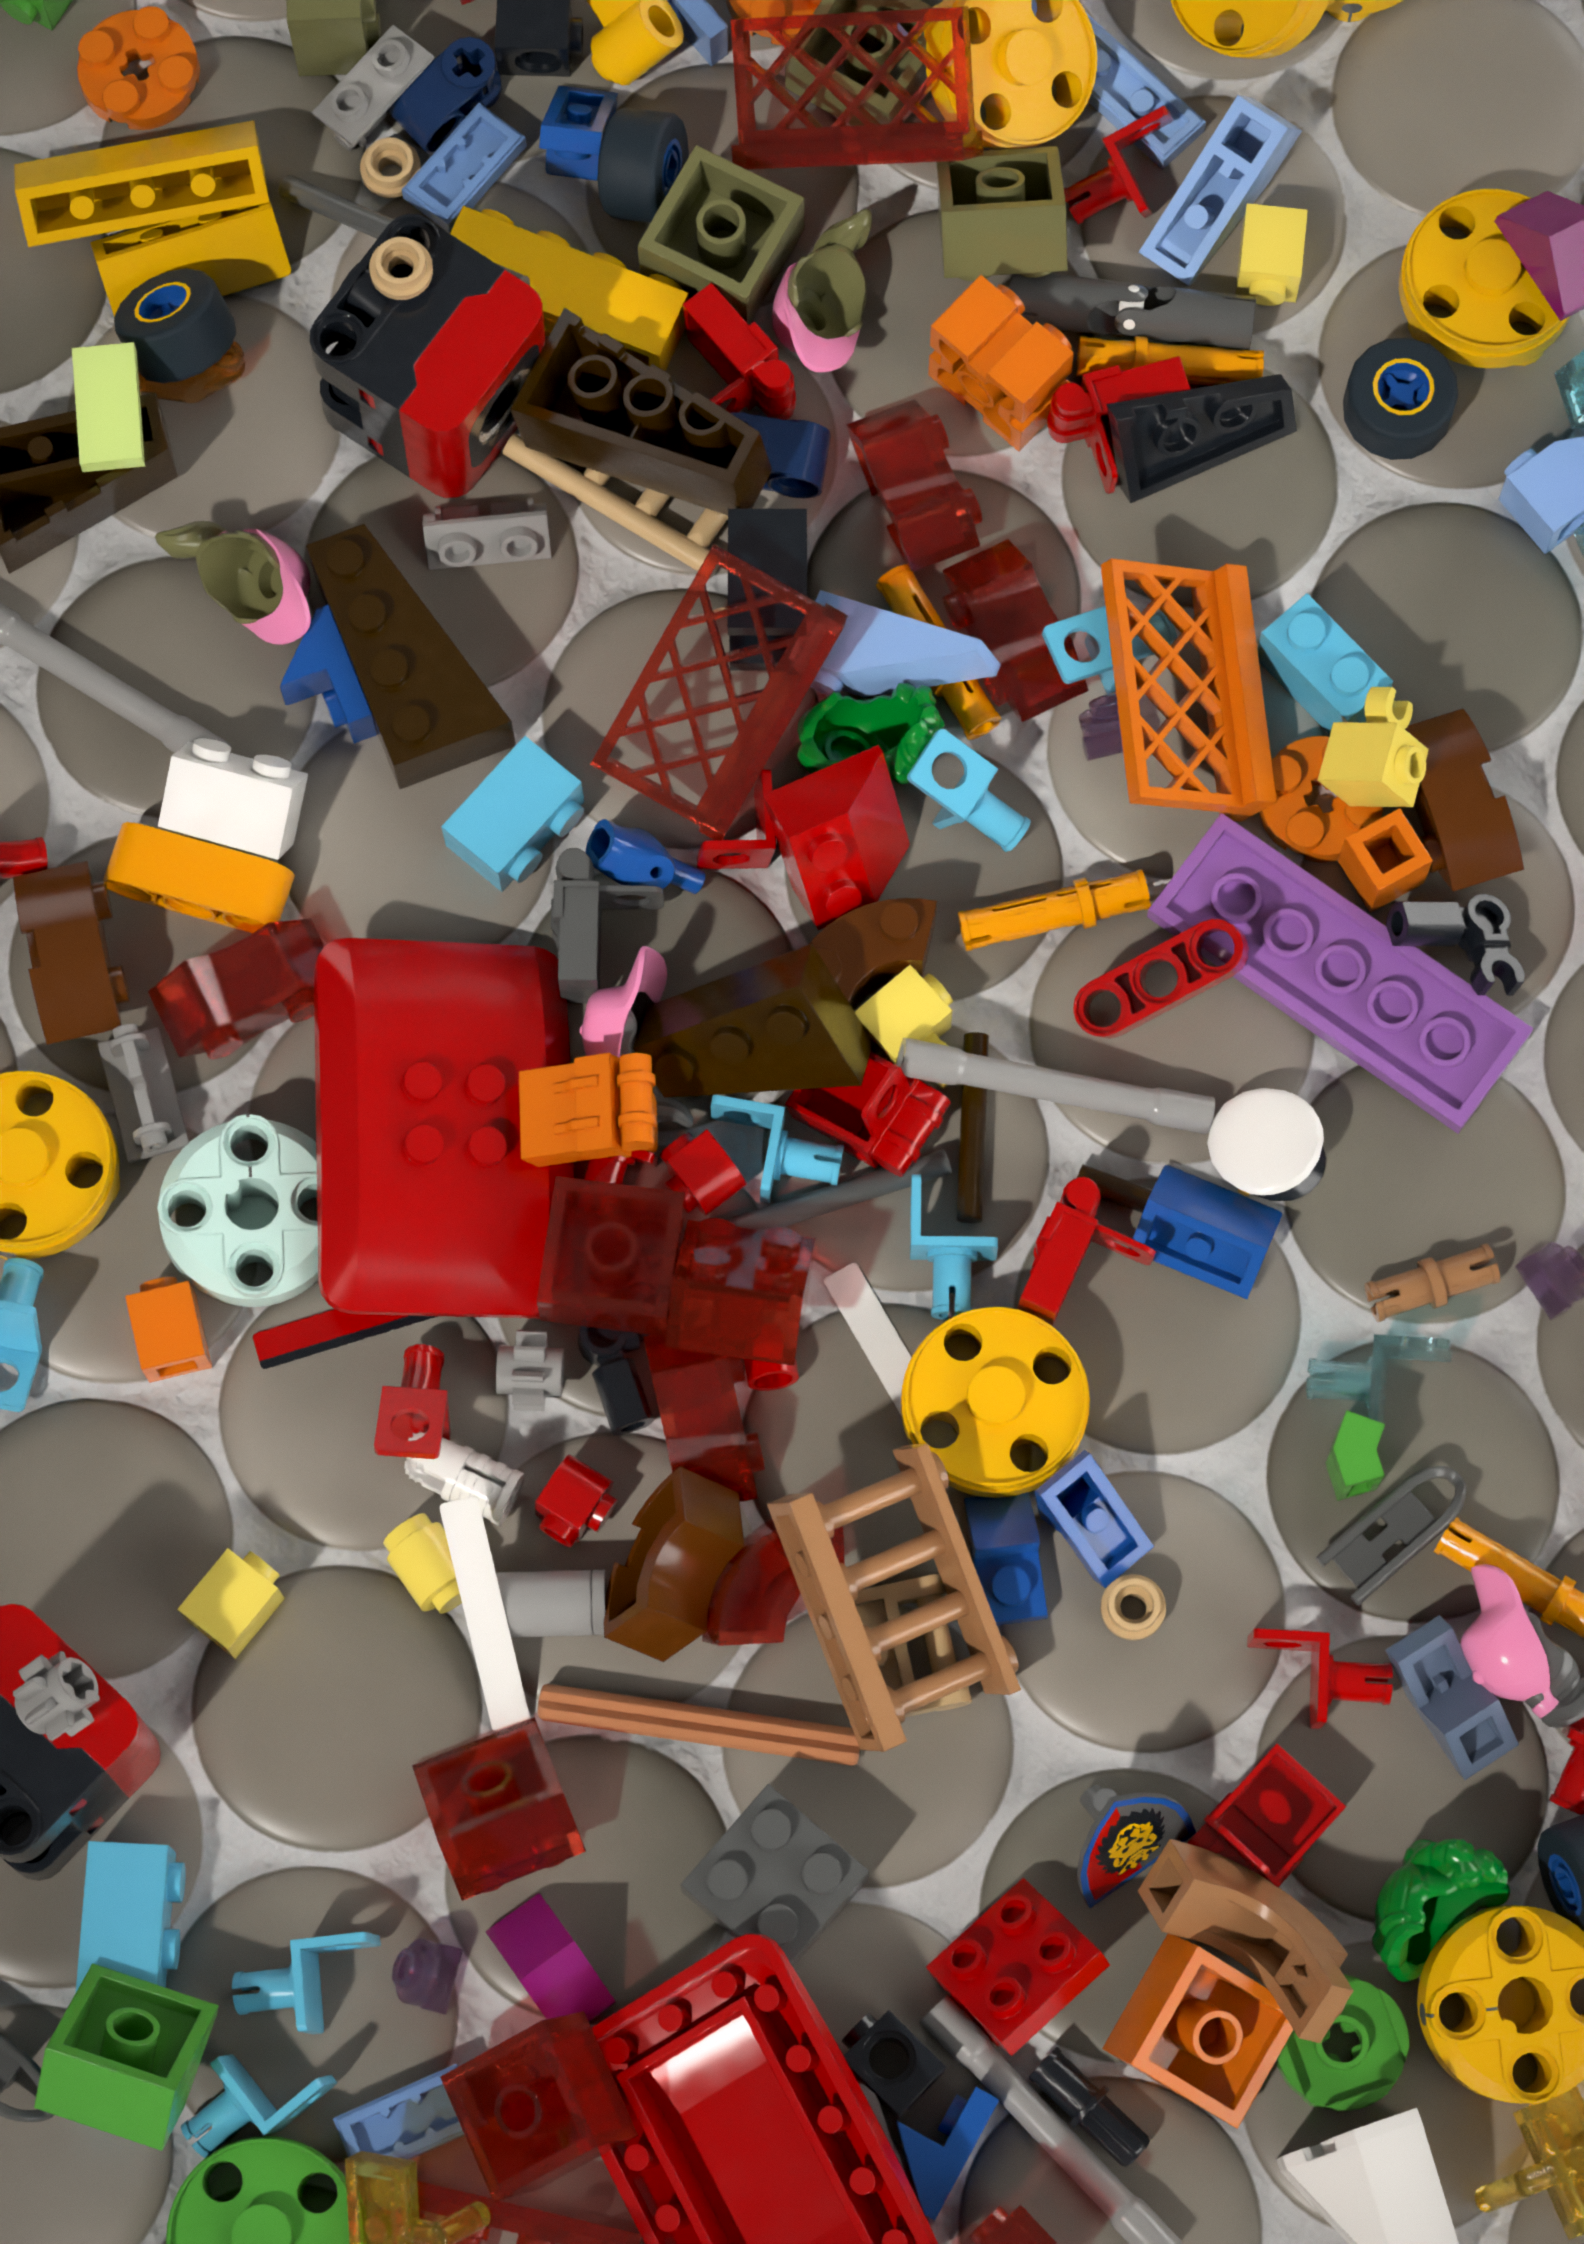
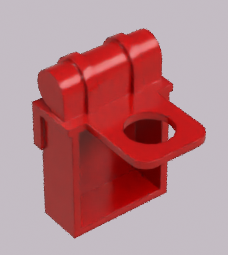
M710 283L682 304L689 342L728 385L711 398L710 401L719 406L724 401L733 398L725 409L729 413L739 412L744 407L751 410L757 405L769 418L788 420L793 415L797 403L792 371L784 361L779 360L778 347L754 321L751 325L747 324L718 289Z
M1180 356L1124 371L1120 370L1119 365L1086 373L1083 374L1081 386L1076 383H1065L1053 394L1047 416V427L1051 438L1059 443H1070L1085 439L1087 447L1092 449L1107 494L1114 493L1118 479L1116 464L1108 441L1112 440L1107 404L1191 390Z
M871 1052L861 1086L798 1089L792 1092L785 1105L792 1118L844 1145V1152L875 1169L880 1164L889 1172L903 1177L910 1165L918 1161L921 1156L920 1150L933 1130L938 1129L942 1124V1116L950 1106L951 1101L938 1090L923 1083L922 1080L905 1077L901 1067Z
M1078 1177L1073 1179L1065 1186L1060 1202L1057 1201L1051 1216H1047L1033 1250L1034 1262L1032 1270L1020 1297L1017 1310L1030 1313L1053 1326L1091 1241L1148 1266L1151 1265L1156 1251L1143 1243L1098 1224L1099 1220L1095 1219V1215L1101 1199L1099 1188L1090 1178ZM1116 1242H1119V1243H1121V1244H1124V1245H1126V1246H1128V1247H1130V1248H1132V1249L1126 1248V1247H1124V1246H1122V1245H1120V1244H1118V1243H1116Z
M1276 1744L1232 1793L1229 1792L1215 1809L1203 1819L1205 1824L1188 1841V1844L1207 1849L1231 1859L1266 1878L1276 1887H1279L1304 1860L1301 1857L1347 1806L1281 1746Z

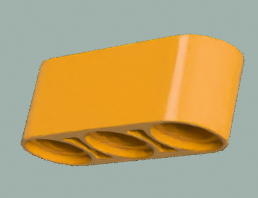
M125 822L122 823L103 881H105L107 889L135 901L252 934L275 936L295 874L285 866L261 857L147 825Z

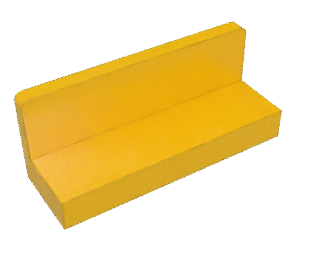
M270 201L266 204L141 226L90 242L114 317L120 303L132 290L148 279L168 271L186 268L203 271L214 280L222 296L280 279L291 273V267Z

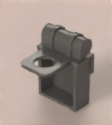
M569 848L561 853L555 867L557 880H554V898L551 899L552 938L558 950V982L561 998L566 999L567 1003H587L590 996L600 989L602 909H661L664 907L663 889L657 886L599 885V881L594 879L593 863L589 856L579 848ZM623 895H638L647 898L641 900H625L617 897Z

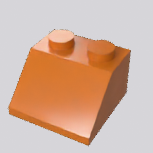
M1167 1934L1102 2049L1238 2129L1293 2032V2028L1266 1987L1201 1947L1176 1935Z

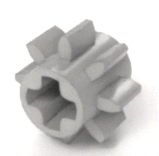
M516 1330L515 1346H498L496 1393L512 1394L514 1410L545 1411V1396H562L564 1348L548 1347L549 1337H547V1331Z
M59 1651L49 1659L40 1655L18 1671L25 1683L13 1691L15 1709L19 1719L29 1730L38 1734H46L48 1739L53 1741L65 1732L72 1737L95 1721L88 1708L100 1700L98 1683L92 1670L81 1660L72 1657L66 1658L65 1653Z

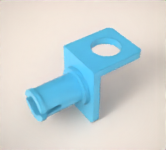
M1106 606L1044 627L1042 636L1065 684H1071L1099 675L1106 693L1116 692ZM1162 611L1157 612L1156 615L1149 619L1150 624L1171 645L1177 638L1173 623ZM1073 632H1086L1085 646L1092 661L1079 662L1071 658L1065 651V638ZM1138 635L1131 641L1133 656L1137 660L1154 655Z
M940 729L934 733L907 775V779L911 784L942 806L932 822L938 829L967 821L998 844L1003 851L1007 852L1011 851L1019 843L1031 823L1029 818L1023 817L988 791L989 783L998 771V768L945 729ZM941 753H950L957 756L964 767V775L954 789H945L939 786L933 778L932 764L934 759Z
M721 1095L712 1096V1119L771 1130L760 1188V1202L770 1203L774 1180L780 1181L781 1174L827 1182L837 1186L844 1145L838 1144L836 1146L788 1137V1131L783 1130L785 1121V1107Z
M912 1174L910 1260H928L933 1263L931 1317L948 1320L950 1293H953L955 1296L954 1317L972 1310L971 1263L996 1260L998 1238L921 1236V1174Z
M10 1258L4 1263V1271L0 1281V1363L13 1366L19 1376L13 1387L0 1392V1409L21 1412L25 1409L42 1353L37 1311L33 1305L39 1285L44 1277V1270L31 1260Z
M355 1932L290 1940L291 1963L289 1967L234 1973L232 1989H241L242 1991L260 1989L258 1993L233 1996L237 2013L239 2015H246L250 2012L294 2008L298 2032L308 2034L324 2033L319 1953L381 1946L380 1935L369 1932Z
M233 2054L218 2056L210 2065L223 2081L225 2091L189 2121L186 2120L180 2126L184 2137L190 2140L193 2136L199 2138L212 2126L210 2131L191 2145L198 2154L206 2158L250 2121L259 2128L263 2135L282 2131L337 2084V2081L332 2075L318 2077L277 2111Z

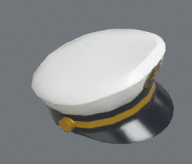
M1269 1088L1245 1091L1227 1101L1213 1119L1207 1141L1211 1162L1222 1178L1237 1187L1238 1192L1244 1196L1251 1194L1270 1201L1295 1200L1310 1193L1322 1179L1325 1170L1324 1136L1320 1119L1314 1109L1296 1094Z

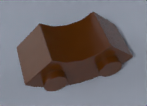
M1464 708L1408 725L1405 730L1429 749L1426 758L1425 776L1419 784L1414 803L1425 834L1419 837L1433 860L1429 872L1438 871L1454 892L1524 870L1519 841L1506 796L1494 797L1492 788L1482 768V764L1491 762L1492 759L1476 726Z
M88 861L13 877L20 930L22 934L26 933L32 968L28 969L47 1045L111 1031L121 1026L120 1004L130 1002V995L123 966L117 965L112 967L109 957L103 920L113 918V912L105 881L93 882Z
M897 898L873 902L840 916L812 939L809 944L814 945L853 1010L869 993L888 984L909 965L923 978L936 923L937 901L922 898Z
M683 1467L677 1468L655 1489L633 1520L632 1525L641 1528L630 1550L625 1566L614 1562L605 1600L604 1638L662 1662H665L707 1632L708 1606L715 1584L728 1562L744 1547L739 1493Z

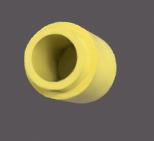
M421 1513L407 1519L387 1535L383 1542L389 1552L387 1562L422 1611H430L436 1608L440 1614L453 1610L462 1603L445 1530L440 1522L432 1523L425 1513Z

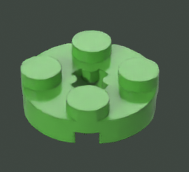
M1345 1974V1978L1354 1991L1346 2002L1343 2011L1332 2025L1340 2024L1344 2033L1355 2032L1357 2034L1359 2044L1350 2049L1352 2060L1341 2062L1337 2054L1327 2055L1325 2053L1322 2043L1330 2038L1329 2030L1321 2043L1300 2039L1293 2030L1276 2060L1279 2072L1286 2084L1301 2096L1307 2104L1336 2112L1359 2110L1372 2105L1387 2095L1402 2074L1404 2062H1406L1409 2051V2033L1406 2021L1392 1997L1369 1982L1358 1980L1360 1978Z

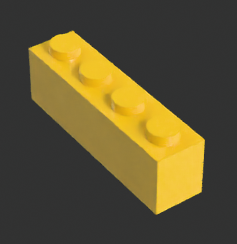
M254 120L14 164L15 193L28 247L269 203L266 175Z
M466 206L462 207L450 234L494 263L525 275L530 279V286L539 294L543 303L546 336H550L565 307L579 316L583 324L602 336L605 333L623 344L627 353L649 367L654 364L663 371H666L686 328L682 304L689 300V294L683 291L677 282L659 274H651L647 277L628 270L619 259L606 253L596 252L592 256L570 247V244L565 239L552 232L541 230L535 234L517 227L510 218L498 211L483 209L479 212Z

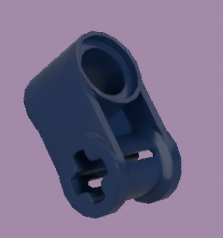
M466 37L454 41L427 66L391 105L387 112L427 154H433L478 103H481L488 109L499 99L502 85L500 75L496 70L494 52L487 43L478 38ZM458 56H460V59H461V63H460V64H458V62H457V57H458ZM484 87H486L487 90L485 94L482 90Z
M745 412L731 413L760 432L772 468L762 490L803 499L814 498L822 493L831 433L826 427L806 420H782L751 415Z

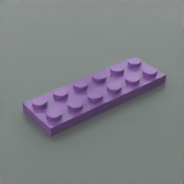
M1223 813L1218 816L1148 909L1147 917L1173 936L1209 919L1225 920L1239 928L1247 939L1249 954L1243 969L1233 976L1236 980L1457 1134L1460 1133L1534 1029L1486 995H1477L1472 985L1417 947L1392 946L1388 929L1385 925ZM1218 931L1211 933L1202 944V956L1216 966L1225 965L1234 954L1233 939L1227 932Z

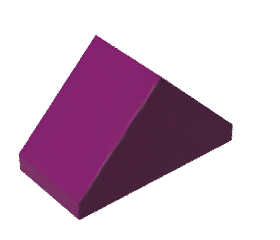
M1546 191L1498 215L1494 222L1559 320L1562 321L1583 310L1584 205Z
M540 1893L485 1931L561 2041H564L616 2003L578 1945Z

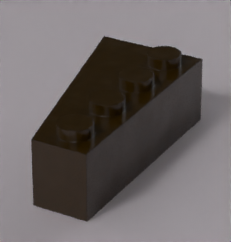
M565 307L510 409L527 448L728 515V509H752L772 471L759 431L698 392L691 394L673 382L670 374L654 364L650 367L627 353L623 344L604 333L602 336L585 326L579 316Z
M365 524L306 545L317 584L325 604L329 605L371 711L376 732L399 789L516 746L510 718Z

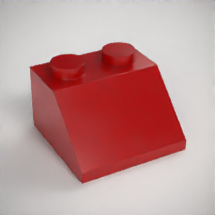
M879 745L763 795L791 886L817 930L825 928L840 916L856 908L878 902L910 845L886 760Z

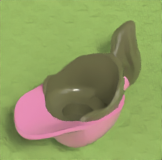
M863 209L826 229L817 240L813 252L807 256H802L797 263L787 268L776 292L772 309V325L775 334L786 348L791 352L797 353L804 366L811 371L823 373L839 369L849 361L854 352L860 328L863 325L862 314L866 304L867 284L860 264L853 252L863 247L867 241L872 226V214L869 209Z
M210 521L191 522L174 529L158 532L155 535L158 545L172 557L178 559L195 557L198 573L206 593L220 607L231 613L236 622L243 624L260 639L275 645H285L298 640L307 633L311 624L310 610L306 600L310 589V572L306 562L298 552L283 540L258 529L227 532L221 525Z

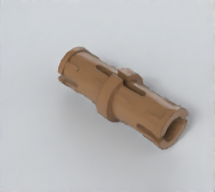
M1485 1243L1478 1248L1436 1262L1432 1257L1419 1260L1415 1269L1375 1282H1366L1364 1286L1368 1302L1389 1295L1395 1296L1377 1302L1374 1307L1370 1308L1377 1322H1382L1386 1318L1430 1304L1435 1309L1446 1305L1448 1297L1489 1284L1500 1283V1272L1497 1263L1475 1271L1471 1270V1268L1489 1263V1259L1495 1257L1492 1249Z

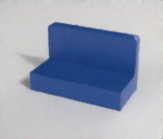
M1165 1165L1147 1200L1133 1239L1156 1251L1153 1261L1248 1299L1282 1213L1248 1197L1172 1166Z

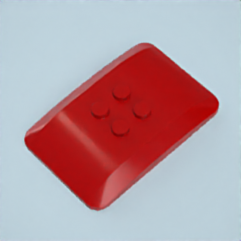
M340 938L325 945L317 956L314 966L318 1282L321 1295L328 1305L337 1311L348 1314L542 1319L553 1317L562 1311L572 1298L574 1288L573 1162L537 1167L521 1159L519 1071L570 1064L567 1000L560 996L558 958L547 949L524 945Z
M751 1933L734 1938L575 2037L566 2046L561 2057L560 2068L564 2085L645 2244H938L916 2195L841 2050L784 1951L770 1937L764 1934Z

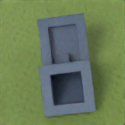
M1440 1615L1385 1650L1407 1698L1458 1774L1464 1780L1519 1745L1499 1699L1473 1680V1672L1463 1654L1453 1628Z

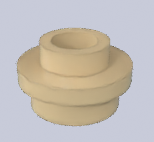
M391 137L375 141L364 152L360 162L361 177L365 186L372 193L384 198L403 196L402 188L421 168L420 159L415 149L410 144ZM393 164L402 168L401 172L395 176H383L381 174V170L387 165Z
M394 237L382 243L373 252L369 263L370 277L375 288L384 296L395 300H408L420 295L429 286L433 276L432 259L427 249L419 242L407 237ZM399 264H406L413 269V272L404 278H395L390 274L391 270Z
M1129 1574L1117 1578L1108 1585L1101 1599L1100 1611L1104 1624L1114 1635L1125 1640L1135 1641L1145 1639L1159 1629L1166 1614V1601L1162 1590L1154 1581L1142 1575ZM1130 1597L1141 1600L1145 1606V1614L1135 1620L1125 1617L1120 1607L1123 1600Z

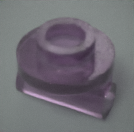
M1116 694L1103 695L1091 700L1088 703L1089 709L1079 715V724L1083 735L1082 746L1087 761L1122 753L1123 746Z
M1550 1242L1542 1247L1540 1251L1528 1256L1515 1266L1550 1320L1564 1314L1572 1307V1304L1584 1298V1258L1571 1246L1562 1247L1557 1243Z
M424 1938L415 1940L408 1948L403 1949L397 1956L392 1970V1980L396 1986V1993L400 2001L412 2006L421 2007L420 2009L446 2015L463 1949L441 1943L437 1944Z

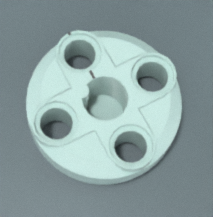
M245 1114L235 1117L230 1122L208 1129L191 1140L180 1151L164 1177L157 1209L161 1235L166 1251L174 1266L190 1284L211 1298L227 1304L242 1307H262L292 1299L318 1281V1222L309 1220L299 1211L304 1202L317 1197L316 1142L303 1132L289 1125L266 1120L259 1115ZM247 1139L258 1140L268 1148L263 1157L252 1162L238 1159L233 1154V1150L237 1144ZM190 1203L203 1208L206 1212L205 1216L195 1226L182 1227L171 1220L172 1213L180 1205ZM253 1262L263 1263L273 1271L269 1281L256 1287L242 1283L237 1277L245 1265Z

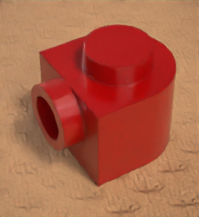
M708 1129L696 1138L690 1132L683 1134L669 1144L659 1155L667 1165L668 1172L672 1176L665 1185L686 1213H690L697 1207L703 1215L707 1216L747 1185L736 1165Z
M568 1454L535 1501V1516L542 1519L539 1528L555 1541L570 1548L574 1545L575 1541L579 1543L588 1527L595 1532H599L618 1499L609 1494L614 1481L571 1454Z

